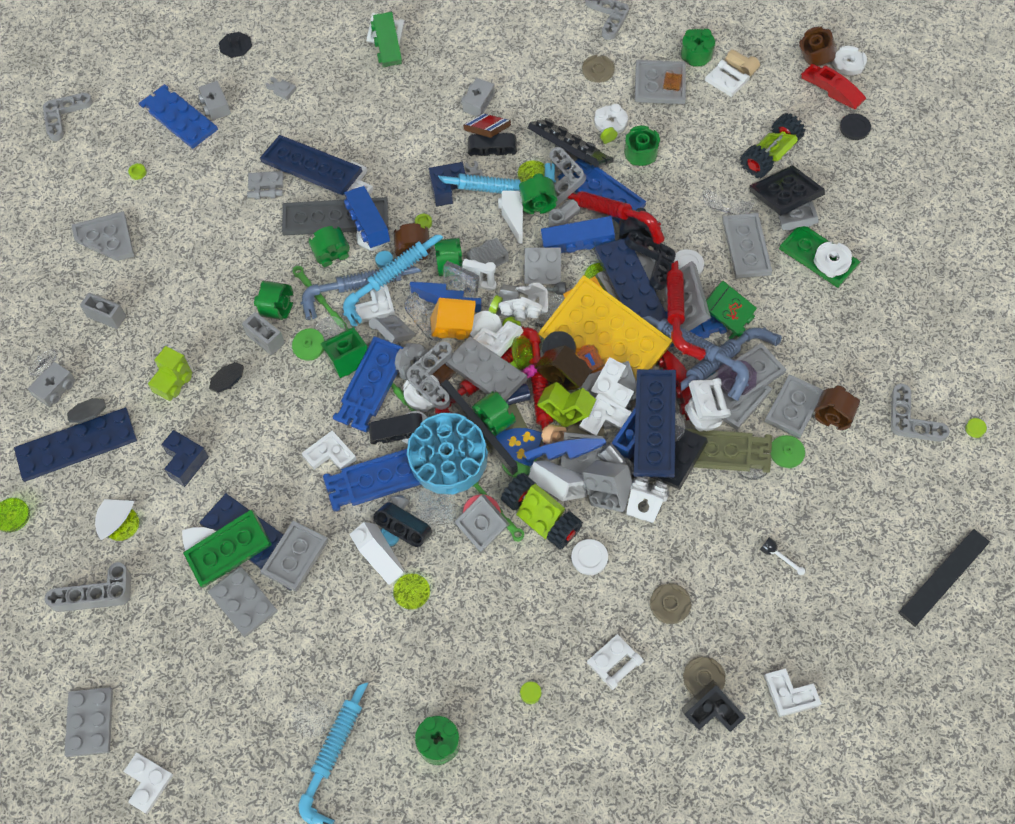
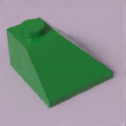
M354 327L320 343L339 378L348 376L357 370L368 348Z

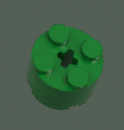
M688 29L685 32L681 46V58L683 61H686L691 66L699 67L706 65L712 60L715 38L711 30Z
M645 125L635 126L630 129V132L625 137L624 155L630 164L645 166L656 161L660 144L658 132L649 129Z
M539 173L519 184L522 206L526 213L534 214V212L540 211V214H544L556 207L558 200L552 179L544 177L543 174Z
M333 226L321 228L314 233L315 237L312 240L311 238L308 240V244L317 262L322 264L323 267L332 265V261L336 259L342 261L349 257L350 246L341 228L338 226L337 228H333Z
M441 239L435 244L438 275L447 276L463 273L460 239Z
M263 280L260 285L259 294L254 298V306H257L259 315L277 320L287 319L293 306V302H290V296H294L293 289L289 284Z
M490 392L472 406L477 416L494 436H497L516 422L513 412L509 414L508 404L497 392Z
M432 716L425 718L417 728L415 743L420 756L427 763L443 765L456 757L460 748V737L456 725L450 719L443 716ZM438 737H441L442 741L435 744L433 739L436 740Z

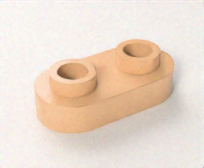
M550 424L543 429L541 437L546 444L561 442L564 440V432H567L566 427Z

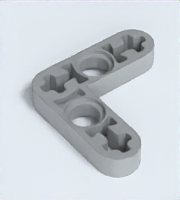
M585 0V5L588 8L610 15L602 28V37L606 40L614 39L628 16V5L616 0ZM606 4H607V5H610L611 7L605 8V7H603V5H606ZM617 20V21H619V23H616V24H615V23H612L611 21Z
M80 93L49 100L44 103L43 113L46 131L50 140L59 141L64 137L61 114L86 109L93 104L90 94ZM67 103H72L71 106H69V107H64L65 104H67ZM58 119L55 123H50L51 120Z
M561 147L552 149L549 154L552 162L565 175L554 185L556 192L559 194L556 207L586 181V175L583 170ZM556 155H560L562 160L560 161ZM566 164H572V166L569 169L564 170V166ZM574 172L580 176L578 179L574 177ZM568 185V188H567L566 191H564V192H561V191H560V188H561L562 186Z
M444 341L436 344L414 363L406 373L409 383L440 410L446 409L450 405V397L447 391L431 375L452 357V347L448 342ZM441 349H443V350H446V349H447V353H444V352L441 353L440 350H441ZM427 360L435 361L432 367L424 365ZM412 374H419V377L422 381L420 382L417 377H413ZM426 384H432L434 386L433 389L428 392L424 391L423 387ZM437 393L440 398H444L445 402H438V398L435 394Z
M898 384L894 387L891 403V431L895 435L938 442L944 441L950 433L948 426L940 422L912 419L911 389L905 384ZM899 390H903L904 393L902 400H900ZM896 407H903L906 413H898ZM900 419H903L901 424L904 427L903 430H900L899 426H897ZM915 427H923L925 433L920 434L916 432ZM937 429H941L942 436L939 435Z

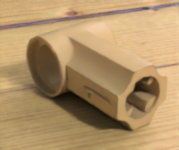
M733 49L728 52L725 58L729 65L750 77L760 67V62L756 57L750 56L747 58Z

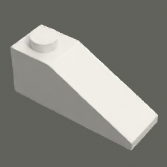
M502 191V198H498V208H502V216L518 243L523 244V206L520 192Z
M363 522L349 534L361 554L389 585L406 573L377 524Z

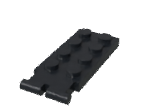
M545 118L533 121L528 125L527 129L576 157L593 164L594 167L607 165L614 161L613 157L597 149L595 144L583 141L581 136L569 133L567 128L555 125L551 119Z

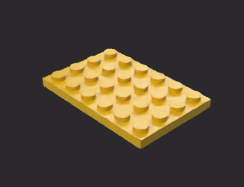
M585 275L582 276L538 332L539 336L543 339L556 331H563L571 335L576 343L575 354L587 363V366L592 370L590 374L601 371L609 357L620 363L629 361L636 383L637 369L652 370L673 343L669 337ZM588 353H590L593 361L595 362V365L593 366L591 365L588 357H585V355Z

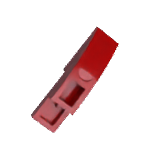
M811 64L801 73L802 79L828 91V97L854 110L866 100V96L852 82L826 65L820 68Z
M667 350L659 359L658 365L663 367V370H676V398H680V413L685 415L687 421L690 418L685 411V406L692 398L689 386L681 391L680 382L687 378V370Z

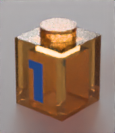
M594 344L583 346L580 352L577 353L579 358L584 360L592 370L590 374L601 371L604 368L605 364Z

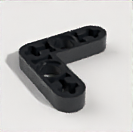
M637 231L629 232L625 238L626 245L656 260L650 278L651 286L656 290L664 289L667 285V273L671 270V264L675 260V251L662 243H654L652 238ZM647 245H650L654 250L648 249ZM659 265L664 266L667 271L662 270Z

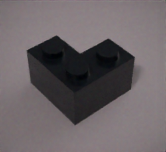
M714 680L681 708L683 714L698 730L704 727L713 717H716L731 732L746 718L742 710Z

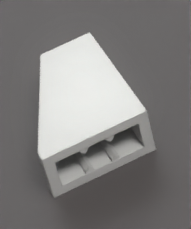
M547 460L533 462L529 477L548 493L561 501L587 497L588 492L583 475Z

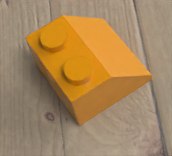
M439 298L430 317L431 336L456 338L458 340L468 338L473 327L476 302L473 300Z

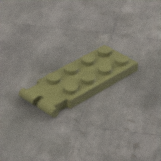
M686 429L706 437L708 440L694 468L750 472V468L762 469L764 473L770 472L771 455L763 453L772 452V435L766 434L764 437H752L753 433Z

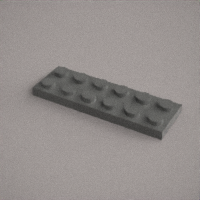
M388 197L371 198L389 230ZM343 200L283 203V236L314 234L319 229L327 226H333V228L338 226L342 232H357L355 222L350 217V210H346Z

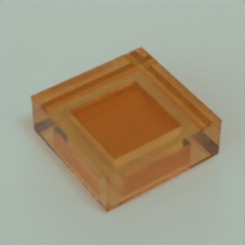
M666 72L663 89L679 91L682 75Z

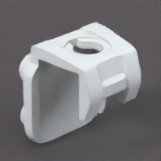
M531 283L527 287H517L516 290L528 295V299L525 297L501 302L498 306L501 314L507 316L514 314L517 321H526L528 317L538 318L540 314L548 312V291L540 283ZM539 297V303H536L535 300Z
M635 477L632 480L630 489L631 494L627 515L653 523L662 502L667 501L669 495L667 484L656 481L655 484L651 485L648 482V477ZM644 498L648 499L647 503L650 506L647 512H641L638 509V504Z

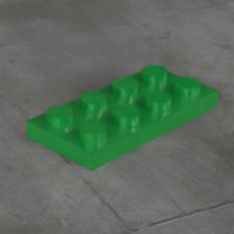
M797 227L780 245L779 249L839 288L856 270L861 261L852 256L850 268L846 273L833 278L826 276L825 273L817 268L814 263V257L818 247L830 241L809 227ZM830 256V260L836 261V257L832 258Z
M249 510L184 551L183 554L200 587L204 588L272 544L255 511Z

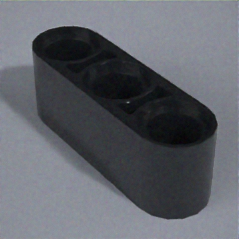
M498 133L491 138L472 134L467 139L468 155L490 156L491 154L502 156L507 154L515 155L517 153V137L513 133Z
M410 413L369 423L370 443L376 445L378 442L384 444L410 438L412 433L421 425L420 423L423 422L422 414Z
M391 502L385 503L374 513L373 518L378 526L411 546H422L432 535V529L427 523Z

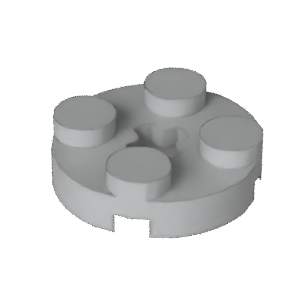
M407 343L405 344L407 346L397 352L395 367L401 374L399 376L404 380H408L406 373L412 366L410 361L414 360V364L428 352L420 344ZM428 360L424 364L426 367H428Z

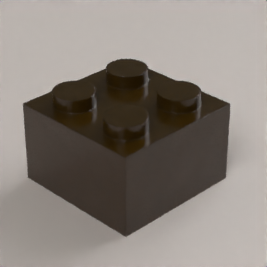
M566 345L546 351L534 367L551 384L558 382L567 391L581 388L592 371L587 366V363L574 354L573 349Z

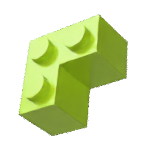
M165 346L154 359L159 370L149 381L148 386L153 393L171 401L180 394L181 387L191 380L192 371L183 354Z
M555 382L544 389L537 405L561 426L568 427L589 417L596 399L584 388L570 394L562 385Z

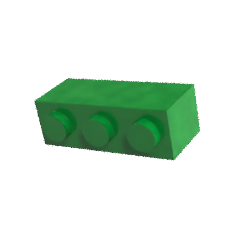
M392 12L373 15V21H370L372 31L376 32L374 43L375 47H379L380 53H377L378 62L382 63L383 67L402 64Z

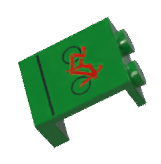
M723 280L706 299L709 313L732 331L728 337L729 339H733L735 336L740 337L745 331L744 325L746 323L749 324L755 317L753 313L757 307Z

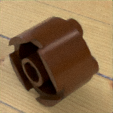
M820 26L813 27L804 33L802 40L800 39V49L804 60L809 65L822 66L836 58L837 47L830 29H823Z
M417 223L404 224L400 226L399 230L396 231L395 229L393 232L395 254L401 257L400 254L403 255V252L406 253V250L412 249V246H416L415 243L418 241L421 244L425 243L430 239L429 229L426 226L424 229ZM431 247L426 250L428 254L431 251ZM428 255L426 257H422V260H426L428 258Z
M837 385L834 388H827L823 390L814 409L816 413L815 418L818 422L828 427L832 424L838 427L837 430H846L851 427L859 408L860 399L847 392L842 386Z

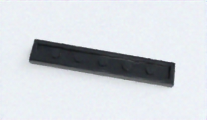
M448 380L442 382V388L449 394L450 401L466 419L472 421L481 429L485 443L511 475L518 472L516 461Z
M973 529L899 611V614L916 627L986 548L990 541Z

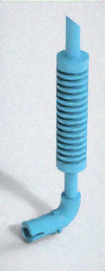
M550 163L544 164V177H548L556 183L555 164L552 163V166H550ZM459 173L458 178L438 176L443 183L455 184L460 190L468 189L474 191L475 189V191L499 192V194L502 191H519V184L521 183L518 179H503L499 177L496 179V177H479V175L472 176L471 174H466L465 176L462 173Z
M434 235L423 244L418 241L415 243L416 246H412V249L409 248V251L406 250V253L400 254L401 257L397 256L398 259L395 258L394 262L392 260L391 264L389 262L388 266L382 267L383 270L379 269L380 272L377 271V274L374 273V276L368 277L369 283L356 293L352 292L343 304V315L347 316L351 325L358 326L355 321L356 319L359 324L362 322L361 317L355 310V304L360 301L361 297L372 289L379 291L381 286L384 287V284L390 283L389 280L393 281L392 278L395 279L396 275L398 277L399 273L401 275L402 271L408 270L407 267L411 268L410 265L413 266V263L416 264V261L419 262V259L422 260V257L429 255L426 250L443 239V236Z
M368 683L357 687L351 701H344L343 708L340 709L341 712L338 713L339 716L334 721L336 724L332 725L334 728L330 729L332 732L328 733L330 736H327L328 740H325L326 744H323L324 748H321L322 752H319L320 756H317L316 759L318 760H315V764H313L310 770L314 773V776L306 793L302 794L298 805L299 814L308 824H334L335 822L334 819H330L318 813L317 809L312 808L313 796L322 778L328 779L331 774L330 771L333 770L332 767H334V763H336V759L339 757L337 754L340 755L341 752L339 750L343 749L341 746L345 745L343 742L347 741L345 738L349 737L347 734H350L349 730H352L351 726H354L353 722H356L362 710V707L358 704Z

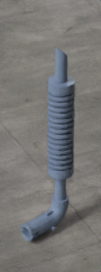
M411 266V268L407 267L408 270L405 269V272L402 271L401 275L399 273L398 277L396 275L395 279L392 278V282H394V280H396V282L401 281V276L418 273L422 271L415 266ZM379 269L371 270V272L369 270L368 273L364 271V274L363 272L361 274L357 273V275L354 273V276L350 274V276H343V278L341 276L336 277V282L309 286L304 291L302 302H300L301 305L303 304L305 319L311 320L310 313L312 319L317 318L314 296L320 295L321 292L338 289L339 293H344L345 290L346 292L348 290L352 291V289L356 290L355 288L358 290L359 287L362 288L369 283L367 278L371 275L374 276V273L377 274V271L380 272Z
M651 316L643 317L644 320L671 339L673 325L669 324L667 319L664 318L659 321ZM680 327L685 341L706 350L704 356L706 360L712 363L718 360L731 367L737 373L736 381L728 396L739 401L745 387L749 386V371L746 365L739 360L735 361L723 355L721 347L715 346V344Z
M766 327L750 328L745 330L738 339H729L720 346L722 348L721 353L732 359L740 352V346L745 342H749L752 339H760L777 346L780 344L782 337L767 330ZM704 358L687 371V378L680 382L681 391L687 388L693 380H705L723 366L724 363L718 360L712 363Z

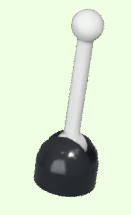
M769 537L760 548L767 555L776 554L796 569L799 575L805 574L803 567H798L777 551V543Z

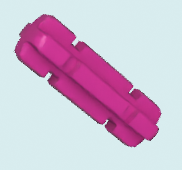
M529 365L522 369L521 372L526 374L528 379L537 373V369L534 368V365Z

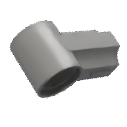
M568 200L560 208L551 210L549 213V227L564 225L580 212L578 203L575 200Z
M612 443L606 444L598 452L597 455L602 461L628 465L630 475L634 474V464L632 461L624 458Z

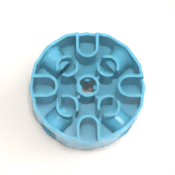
M440 413L428 417L420 423L421 425L409 438L407 457L411 470L420 484L437 494L454 495L468 490L477 483L487 467L488 451L481 429L458 413Z

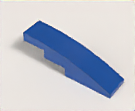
M410 282L411 294L425 301L436 304L439 298L473 300L476 302L474 313L482 311V299L464 297V291L447 290V285L443 283Z
M588 438L566 440L544 445L527 451L524 454L528 462L545 454L549 461L568 454L569 459L573 460L606 445V440Z

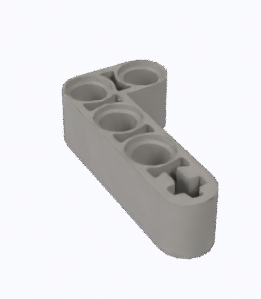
M116 562L108 568L107 583L54 588L46 593L44 599L46 604L55 612L124 605L131 597V573L124 564ZM123 572L120 577H116L118 573ZM119 591H123L120 596L116 597ZM99 593H102L100 598L95 599ZM81 595V598L75 601L76 597Z

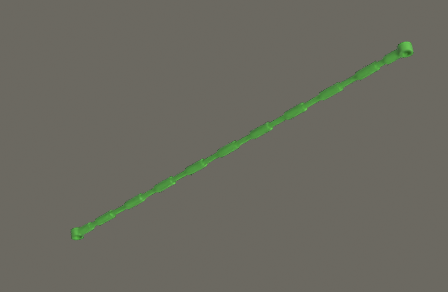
M295 266L293 268V275L299 278L305 286H312L311 281L304 274L303 268ZM320 293V295L314 296L331 314L330 316L336 324L344 331L348 330L347 324L328 305L323 295ZM393 382L391 387L396 396L411 411H417L406 403L404 392ZM479 482L475 483L472 486L475 487L480 494L487 495L486 492L479 485ZM500 508L501 514L510 523L507 529L511 532L513 540L517 542L522 541L524 531L517 528L509 518H506L502 513L503 510ZM519 532L522 534V536L515 537L514 534Z

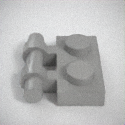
M283 171L248 173V189L254 190L247 191L248 198H255L257 200L261 199V197L273 199L276 196H283V190L276 189L283 188Z

